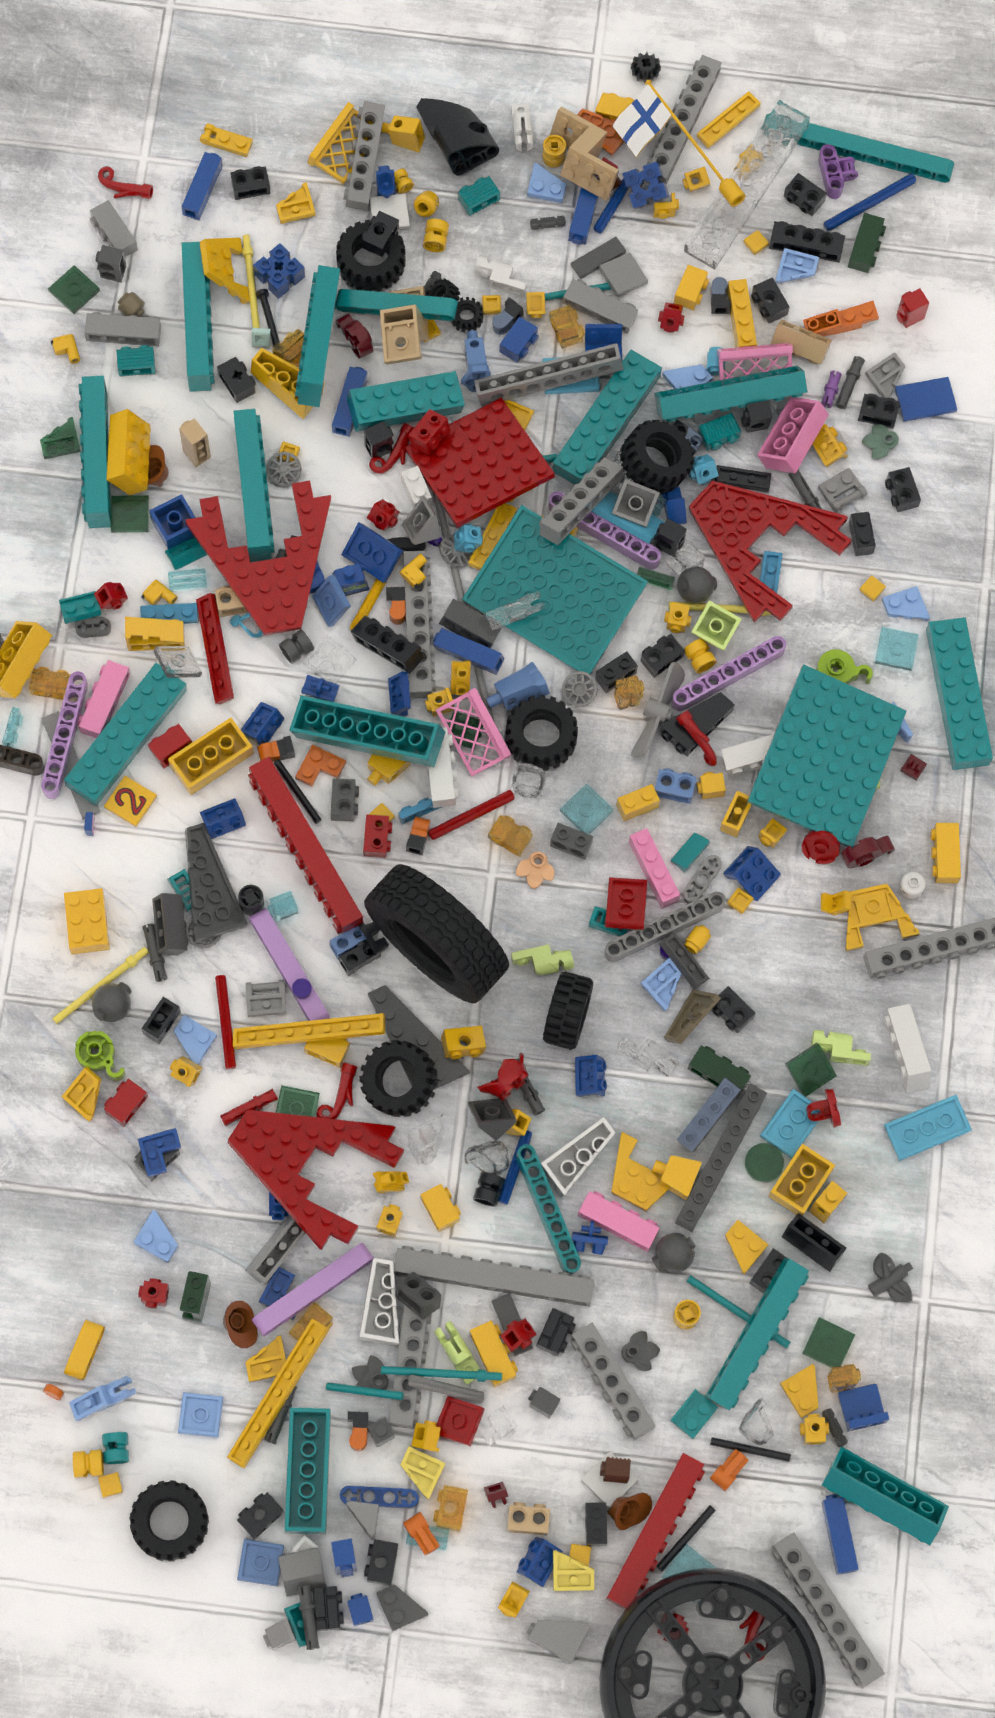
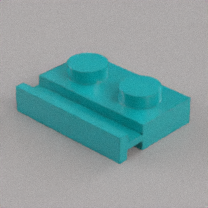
M96 591L59 600L65 624L102 615L99 603L94 595Z
M695 1389L670 1421L691 1439H694L718 1407Z

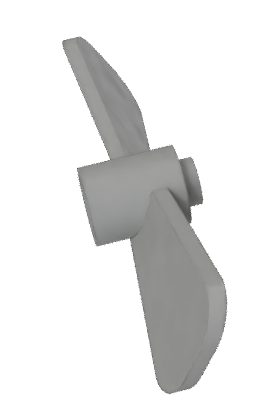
M672 662L670 664L658 700L650 697L646 704L643 715L650 719L631 752V756L635 758L642 757L647 753L659 722L664 723L670 720L673 714L669 704L673 699L674 692L683 683L685 676L684 670L679 663Z

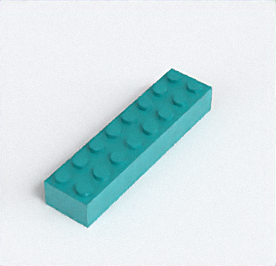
M181 242L186 364L189 392L212 391L211 384H215L213 372L210 279L204 275L200 242Z
M318 265V271L313 273L310 293L312 298L309 300L301 351L302 356L295 396H298V404L320 407L340 268Z
M631 349L622 361L624 370L613 374L553 462V472L574 485L579 484L584 475L589 473L597 462H600L608 455L661 377V366Z
M797 365L656 392L654 395L657 414L662 420L672 422L676 421L677 417L692 418L698 413L708 415L712 414L713 410L718 409L720 411H729L734 406L745 408L750 403L771 399L781 401L786 396L791 395L792 398L803 396V393L808 391L805 371Z
M104 376L82 377V384L78 385L81 401H79V410L81 412L79 421L82 433L80 435V445L82 446L80 456L83 467L81 469V479L83 480L81 491L84 501L82 503V514L84 515V522H88L89 528L111 527L110 482L106 480L109 442L107 388Z
M255 408L235 410L233 413L250 562L272 559L271 553H275L260 415H256Z
M966 617L931 621L927 625L926 634L952 770L989 766L993 755Z
M156 662L64 779L65 786L93 805L99 804L185 694L187 684Z
M302 695L300 696L289 729L299 739L435 767L446 733L436 723Z

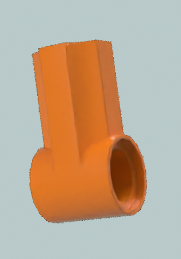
M735 1449L724 1464L720 1465L709 1479L723 1491H726L736 1479V1475L749 1460L744 1454Z
M421 1512L403 1522L407 1532L415 1539L425 1556L440 1547L436 1538L429 1530V1525Z

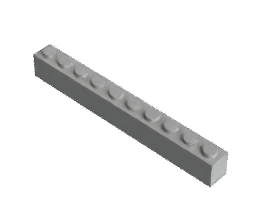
M410 1246L397 1248L394 1275L406 1277L415 1272L418 1276L429 1281L590 1307L594 1280H591L590 1276L587 1275L573 1277L568 1272L555 1274L551 1273V1270L540 1268L539 1271L531 1270L532 1267L520 1265L518 1268L512 1267V1264L507 1262L494 1264L489 1259L476 1261L472 1260V1257L464 1255L461 1258H457L447 1252H441V1255L433 1254V1251L428 1249L415 1251Z

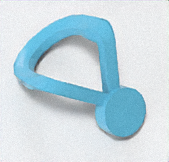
M249 613L242 617L234 615L231 618L230 624L233 627L240 625L250 637L259 638L262 636L263 633L260 629L257 634H253L241 622L250 617Z

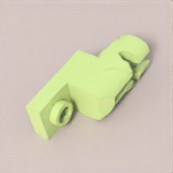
M548 944L511 953L513 965L524 966L529 964V961H532L535 975L542 976L555 972L558 973L559 965L563 967L564 971L574 968L570 949L553 951L551 954Z
M814 1030L812 1033L811 1049L825 1053L830 1051L829 1061L868 1066L871 1061V1053H866L862 1049L852 1051L853 1036L849 1034L830 1031L826 1038L824 1031Z
M451 1321L445 1323V1328L451 1336L450 1339L447 1340L440 1327L434 1331L456 1370L478 1371L480 1369ZM462 1379V1380L464 1381V1383H465L466 1386H467L468 1384H470L471 1382H473V1381L476 1380V1379Z

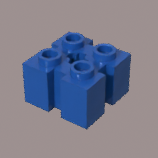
M656 161L643 166L644 171L641 172L638 169H633L622 173L626 187L632 188L633 193L629 194L634 209L649 205L648 200L650 199L658 202L670 198L666 183H661L659 179L663 177L659 162ZM644 181L650 182L647 190L642 188Z
M281 243L269 251L270 257L268 259L263 256L253 264L254 276L263 285L268 282V290L277 299L289 291V284L292 283L295 286L305 278V267L295 257L291 260L290 252Z

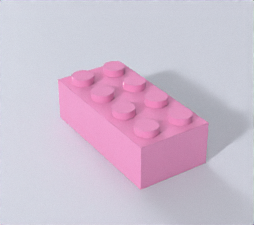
M790 396L757 454L766 469L796 474L829 415L820 401L792 398Z

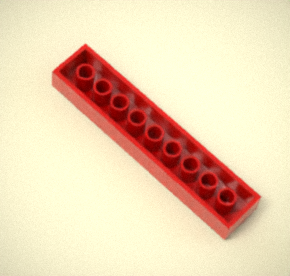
M270 757L250 766L248 777L253 791L257 790L258 799L263 807L266 806L271 822H276L278 827L276 829L280 837H285L288 851L290 854L294 853L295 862L300 870H304V877L308 885H313L314 895L318 902H323V910L328 918H332L334 923L332 925L336 933L343 934L363 923V915Z

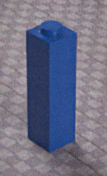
M204 152L181 206L184 216L200 221L223 167L222 157L219 155Z
M582 187L568 240L577 245H586L599 198Z
M349 367L332 422V433L347 437L351 435L354 425L347 402V395L351 389L366 386L368 372L361 367Z
M441 628L439 633H436L433 639V645L438 651L461 661H470L471 665L497 675L505 659L502 653Z
M837 1494L825 1496L826 1500H823L821 1504L836 1575L856 1572L859 1568L844 1498L838 1497Z

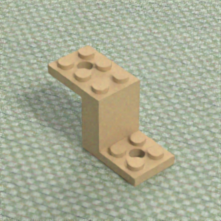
M561 106L557 111L550 135L561 136L566 142V147L569 148L560 175L607 201L610 198L619 172L617 168L599 159L607 131ZM567 127L571 128L574 134L570 133ZM594 174H597L600 180L596 179Z
M419 286L389 291L388 293L425 296V288ZM416 304L380 310L384 363L388 365L422 359L420 341L429 340L428 320L424 318ZM405 344L403 347H397V345Z

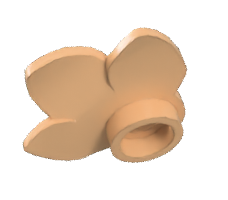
M534 852L530 855L529 859L522 860L518 864L516 876H526L528 885L535 889L541 885L543 879L553 880L554 868L548 863L547 856L544 853ZM540 859L542 863L536 864L534 861Z

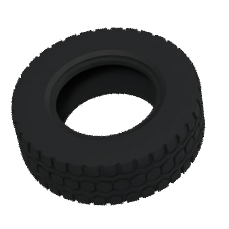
M398 864L393 867L364 900V906L368 915L390 943L433 982L465 1002L474 1004L480 1001L509 968V960L504 950L480 920L452 894L447 892L446 889L410 866Z

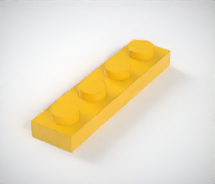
M748 91L701 129L696 137L709 149L758 109L761 102Z
M505 503L496 508L482 535V545L473 552L468 566L481 570L517 511L516 507Z

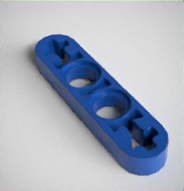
M345 1486L340 1491V1499L345 1505L349 1502L346 1497H343L347 1490H351L352 1494H358L357 1490H361V1502L378 1504L379 1507L413 1508L419 1501L418 1494L413 1489ZM366 1491H372L375 1494V1499L372 1502H366L363 1499ZM392 1492L395 1495L394 1502L386 1503L383 1499L385 1493ZM398 1492H402L401 1497H407L408 1493H411L412 1497L416 1498L411 1504H407V1500H401V1504H397ZM351 1497L350 1501H357V1497Z

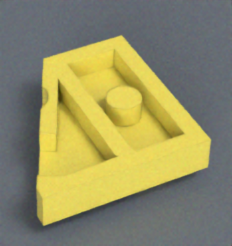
M409 1446L400 1466L426 1499L429 1500L445 1463Z
M553 1550V1590H594V1568L557 1550Z

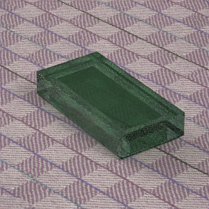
M639 567L637 575L649 582L648 584L668 590L673 588L675 577Z

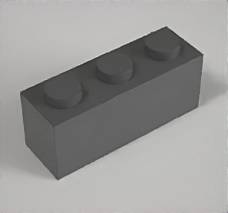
M455 599L448 605L439 622L440 625L457 635L488 648H491L502 628L496 621L482 616L480 612L470 609L463 602L456 601Z
M161 893L152 899L157 953L178 956L187 951L188 946L182 895Z

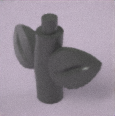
M879 1253L873 1262V1271L880 1279L868 1285L870 1292L876 1297L888 1290L889 1296L897 1302L912 1301L911 1288L903 1279L908 1276L907 1272L912 1270L913 1267L909 1262L895 1267L891 1257L885 1253Z

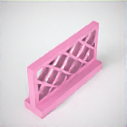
M781 343L717 349L719 380L728 379L729 377L733 378L731 375L737 368L741 369L745 373L744 375H749L755 366L763 372L768 371L774 364L781 369L775 363L781 356H787L788 361L783 368L792 367L793 345ZM762 358H768L771 361L765 370L758 365ZM749 359L754 364L746 372L739 365L744 360ZM724 361H731L735 364L729 373L723 369Z
M476 688L436 709L444 727L448 730V734H452L453 743L471 777L512 756ZM467 697L471 703L469 712L458 709L460 701ZM447 708L455 710L453 719H445L441 711ZM457 711L468 714L465 724L455 722ZM470 715L477 716L480 719L478 728L467 725ZM453 724L464 726L461 737L453 735ZM466 728L477 730L474 741L464 738ZM479 731L488 734L489 740L487 745L476 742ZM455 738L460 739L459 744L457 743ZM463 740L473 743L470 754L462 752L461 744ZM490 741L493 743L494 747L489 746ZM475 744L486 747L483 758L472 755ZM488 748L496 750L500 756L493 761L485 759ZM472 757L482 760L480 768L475 771L469 765ZM484 761L490 762L483 766Z

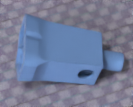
M471 330L467 332V339H464L467 371L461 379V384L465 385L469 391L477 392L474 380L491 376V372L486 361L483 337L478 338L477 331Z
M531 662L521 670L494 683L497 693L485 698L489 708L502 703L506 710L509 711L514 706L518 707L519 702L523 699L527 702L531 696H535L536 699L540 695L546 696L550 692L544 677L536 665Z

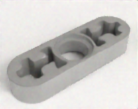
M708 856L683 891V900L689 904L700 899L718 874L722 865V861L718 856ZM716 861L717 868L712 867L710 873L707 872L710 865L709 862ZM704 875L708 881L705 884H700L697 881V877ZM696 886L698 889L695 892V897L688 898L687 892L691 893Z

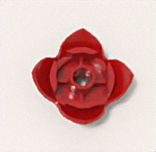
M519 1053V1060L504 1059L498 1071V1078L478 1086L479 1091L491 1094L505 1101L511 1095L510 1092L514 1088L520 1089L526 1083L524 1080L529 1076L524 1064V1054Z

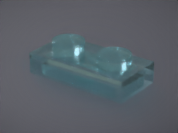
M12 707L2 740L4 746L13 747V744L17 743L18 726H22L24 718L20 708Z

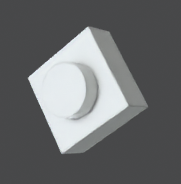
M304 1533L292 1547L291 1551L294 1553L317 1547L320 1549V1546Z

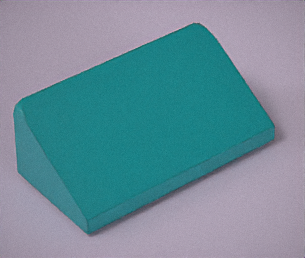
M195 537L165 551L175 570L207 555Z
M694 832L670 861L686 872L709 846L710 841Z
M299 1602L284 1608V1612L300 1648L306 1646L302 1612L299 1611V1606H301Z

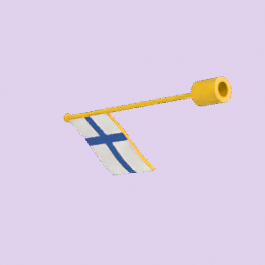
M647 80L645 88L637 99L619 115L613 124V128L636 159L643 148L663 129L672 116L721 180L719 191L730 206L736 207L741 204L746 195L733 178L724 179L653 87L652 81Z

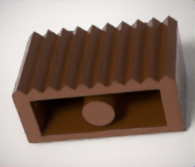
M608 1456L600 1465V1476H603V1481L627 1484L630 1477L631 1460H626V1458L618 1459L617 1457L614 1459Z

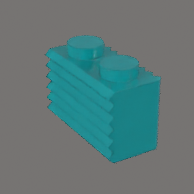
M490 176L486 178L481 177L475 181V184L463 186L458 192V200L467 214L471 216L499 201L500 191Z
M142 345L139 348L131 349V347L125 346L116 350L117 368L120 377L156 373L153 347Z
M730 413L702 425L700 424L698 434L703 438L702 443L706 451L710 449L714 451L721 448L722 444L737 442L741 436V430L733 413Z

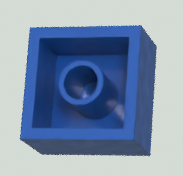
M182 494L149 510L150 519L167 549L194 537L186 525V519L196 517Z

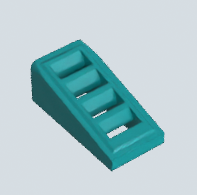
M183 869L167 880L175 893L182 895L184 907L188 912L191 910V903H187L190 895L184 898L183 894L190 891V888L187 887L182 891L179 889L185 884L189 885V875ZM184 877V881L179 884L175 883V881Z
M594 906L588 927L618 937L627 933L628 929L618 931V928H605L603 923L606 917V910ZM598 915L601 916L600 922H596Z

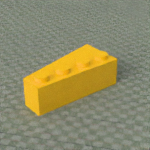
M261 347L252 359L250 373L304 420L313 406L298 404V396H295L299 368Z

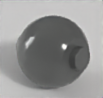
M699 566L685 569L677 581V590L680 596L685 601L693 604L706 601L717 588L716 578L708 570Z
M123 982L119 984L109 983L99 987L92 998V1008L95 1017L100 1021L117 1022L123 1019L131 1007L129 995L132 991L130 987Z
M680 1233L667 1234L657 1243L656 1256L652 1258V1261L659 1271L665 1269L673 1273L682 1272L693 1263L695 1257L693 1248L696 1245L691 1237L686 1238L685 1235Z

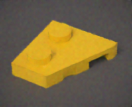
M307 182L303 183L302 187L295 193L292 192L285 200L280 201L276 205L281 224L316 216Z
M85 1067L61 1097L86 1120L91 1121L94 1118L102 1079L90 1068Z
M739 1220L725 1234L732 1253L741 1268L740 1270L745 1275L769 1244Z
M281 1335L277 1336L275 1340L245 1362L249 1383L277 1376L286 1361Z
M814 1364L780 1383L800 1418L819 1408Z

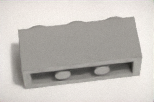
M109 200L90 210V222L94 228L97 227L99 229V235L103 242L107 241L109 247L124 250L125 257L138 250L137 241Z

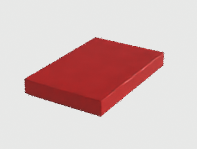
M609 877L605 928L644 930L647 880Z

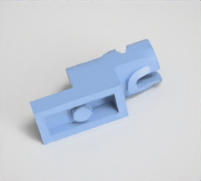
M124 1376L107 1385L98 1386L70 1401L69 1404L75 1420L80 1421L95 1412H101L135 1395V1388L122 1391L119 1386H126L132 1383L131 1378Z

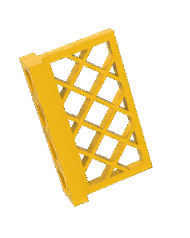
M350 102L340 112L311 152L307 161L311 166L316 165L342 184L346 182L348 172H352V167L348 168L349 163H347L346 155L355 154L354 150L345 151L343 143L353 142L354 139L357 140L353 133L356 125L352 126L351 118L353 116L357 117L358 111L354 109V105ZM365 121L367 124H373L372 121ZM350 130L351 138L342 139L341 132ZM363 137L365 141H368L370 139L368 137ZM340 143L342 151L332 153L331 146ZM343 155L344 163L335 164L333 156ZM330 157L332 165L325 166L320 161L322 158ZM345 167L346 175L342 177L337 174L336 168Z

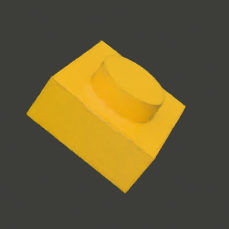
M675 192L671 193L670 202L654 203L653 218L665 219L675 217L676 210H679V199H675Z
M526 292L527 315L531 314V318H542V314H546L545 292Z
M772 818L766 827L759 832L758 838L766 847L774 848L788 829Z
M844 890L833 895L825 892L821 893L822 912L835 916L851 910V892Z
M512 1581L498 1609L504 1615L516 1618L530 1591Z

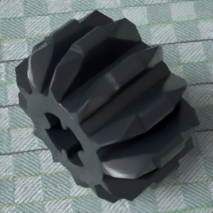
M648 52L645 55L639 53L638 57L634 56L631 64L632 75L637 76V81L643 79L644 84L647 80L653 81L654 78L659 76L661 71L659 58H655L654 54L648 55Z

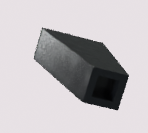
M720 692L688 709V711L693 716L692 719L698 728L708 736L733 711L735 704ZM679 715L661 725L660 735L665 741H670L678 753L688 757L699 745L683 725L681 726L676 718Z

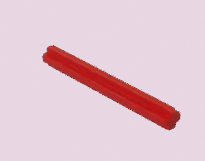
M508 790L430 829L428 834L432 840H435L513 801L515 796L511 790Z
M218 975L215 977L225 1067L226 1069L236 1068L226 976Z

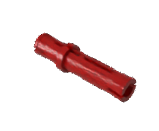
M272 1088L259 1096H253V1099L221 1114L220 1117L224 1125L227 1126L241 1119L247 1110L259 1109L260 1111L264 1106L278 1100Z

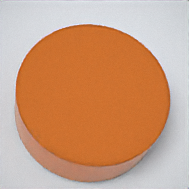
M46 1384L43 1389L46 1395L56 1400H61L64 1395L60 1388L52 1384Z

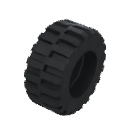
M365 220L364 223L359 221L355 223L354 227L349 226L346 228V233L343 232L340 240L337 242V268H340L341 278L344 281L347 280V284L350 287L356 286V290L364 289L366 291L376 290L381 292L384 287L386 289L392 287V282L394 284L397 283L399 276H402L406 262L404 240L402 236L398 235L397 231L386 250L388 257L383 263L376 266L362 265L356 261L354 255L363 248L361 238L364 231L369 230L370 220ZM377 232V233H375V234L381 235V234H383V233H382V232Z
M651 420L639 424L621 447L620 460L623 461L621 465L623 470H626L628 479L631 478L637 484L657 492L659 491L660 494L673 491L688 476L694 464L693 448H690V440L685 438L686 434L683 431L680 432L677 426L669 425L667 421L652 420L651 422ZM646 447L659 450L666 457L669 467L655 463L649 457Z
M540 695L536 699L535 696L529 697L527 702L523 699L519 702L518 707L514 706L511 710V715L507 718L505 741L516 762L521 761L522 766L525 768L528 765L532 766V770L538 771V768L548 771L549 767L553 766L555 769L560 766L561 762L565 763L568 757L572 756L577 743L578 727L576 717L573 716L571 708H565L566 703L562 700L559 703L556 702V697L553 696L547 699L545 695ZM547 720L558 728L559 738L549 746H536L524 737V728L532 721Z
M562 972L560 974L544 1027L543 1040L545 1043L569 1050L576 1048L593 990L594 982L591 978L570 972Z
M392 1040V1043L387 1041L381 1043L382 1047L378 1048L376 1046L372 1049L373 1054L366 1056V1065H362L360 1069L363 1071V1076H359V1082L363 1084L360 1088L362 1093L366 1095L365 1099L375 1109L393 1117L411 1116V1113H419L421 1111L420 1108L422 1106L427 1107L429 1104L428 1099L430 1097L433 1098L435 1095L433 1089L438 1085V1081L435 1080V1077L438 1076L437 1070L434 1069L435 1063L429 1058L428 1053L410 1042ZM406 1061L412 1065L415 1072L413 1086L406 1094L400 1097L391 1096L383 1087L384 1073L394 1062Z
M174 1480L169 1482L160 1481L156 1485L151 1484L147 1487L146 1491L138 1495L139 1498L132 1505L133 1509L129 1519L133 1538L141 1550L150 1557L160 1561L168 1560L169 1562L176 1559L182 1560L187 1558L186 1556L190 1553L193 1554L197 1551L196 1548L202 1545L203 1539L207 1535L209 1516L202 1498L193 1488H190L185 1483H178ZM164 1502L178 1503L184 1507L188 1514L186 1531L174 1540H163L157 1537L150 1526L152 1512L158 1505Z

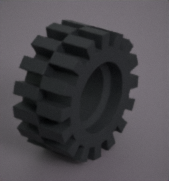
M445 278L443 280L439 279V282L435 281V285L430 286L431 290L426 292L428 294L426 296L460 299L458 296L460 295L459 288Z
M463 297L460 298L455 320L451 321L453 327L456 326L458 331L461 328L463 333H465V330L471 331L473 329L476 331L477 327L480 328L481 323H483L482 305L480 306V302H475V298H472V300H469V297H466V300ZM463 310H470L474 313V317L470 320H465L460 317V313Z

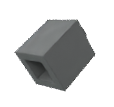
M539 1387L537 1391L534 1389L528 1398L531 1401L529 1407L549 1419L561 1399L542 1387Z
M386 1417L367 1426L376 1447L395 1438V1434Z

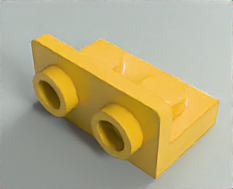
M824 424L812 445L824 465L828 467L842 457L847 458L846 451L848 449L842 441L839 442L837 438L839 434L833 426L830 427Z

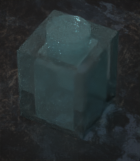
M291 891L269 899L270 905L267 906L271 917L275 916L277 921L299 913Z

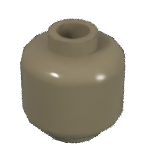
M126 292L117 302L119 304L118 310L124 316L136 315L140 317L145 312L143 309L145 302L134 292Z

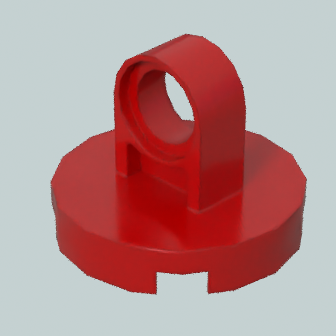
M824 830L809 832L804 837L802 843V852L805 857L816 860L815 863L817 864L834 862L841 849L837 838Z
M825 1089L826 1100L810 1103L806 1107L807 1116L811 1121L830 1119L833 1128L841 1126V1119L833 1089ZM813 1110H820L817 1114H811Z

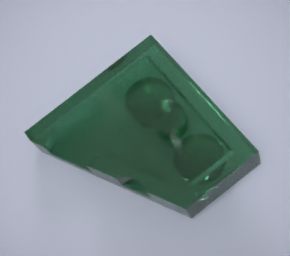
M73 417L68 418L65 424L61 427H56L51 434L40 439L44 459L81 452Z

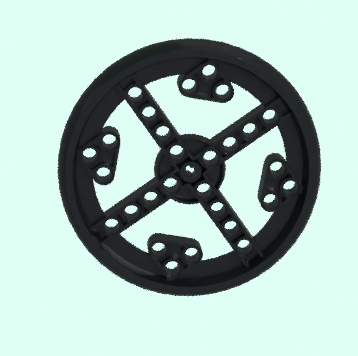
M701 1568L680 1572L662 1579L647 1588L631 1602L617 1620L607 1640L599 1677L600 1699L604 1718H636L630 1695L635 1699H644L648 1695L652 1656L644 1650L635 1651L643 1635L653 1623L687 1666L682 1679L684 1695L655 1718H688L696 1711L708 1716L723 1714L726 1718H733L735 1713L741 1712L744 1718H751L739 1702L744 1686L742 1674L783 1640L792 1657L795 1672L790 1669H782L777 1673L773 1711L775 1715L781 1718H822L826 1695V1676L821 1651L812 1629L797 1607L785 1595L773 1586L749 1574L722 1568ZM721 1589L727 1591L728 1596L725 1601H721L718 1598L717 1594ZM701 1599L696 1606L700 1616L740 1621L746 1614L745 1605L758 1612L771 1624L730 1657L714 1652L702 1654L669 1610L683 1603ZM704 1602H709L712 1606L711 1612L708 1614L703 1613L701 1609ZM733 1606H738L740 1609V1615L737 1618H734L730 1613ZM660 1611L665 1612L667 1615L664 1623H659L656 1619L657 1613ZM775 1626H779L782 1630L779 1638H775L772 1634ZM672 1628L679 1630L680 1635L676 1640L671 1639L669 1636ZM759 1639H763L766 1643V1648L763 1651H759L756 1648V1643ZM686 1644L692 1647V1654L688 1657L682 1653V1648ZM743 1652H747L750 1656V1661L747 1664H743L740 1661V1655ZM640 1654H645L647 1657V1663L644 1666H640L637 1663V1657ZM699 1661L705 1665V1670L702 1673H697L695 1670V1664ZM727 1665H731L734 1669L731 1677H727L724 1674V1668ZM624 1667H628L631 1670V1676L628 1679H624L621 1676V1669ZM784 1673H789L792 1677L788 1685L782 1682ZM710 1679L717 1680L718 1683L715 1684L717 1686L716 1689L708 1687ZM636 1684H641L644 1687V1692L640 1696L635 1695L633 1692ZM799 1689L805 1695L802 1701L795 1699V1692ZM695 1691H699L702 1695L699 1703L692 1701L691 1696ZM724 1695H728L731 1699V1703L727 1707H723L721 1704V1698ZM785 1702L789 1709L786 1714L782 1715L779 1712V1705ZM679 1704L684 1705L686 1708L683 1716H678L675 1712Z

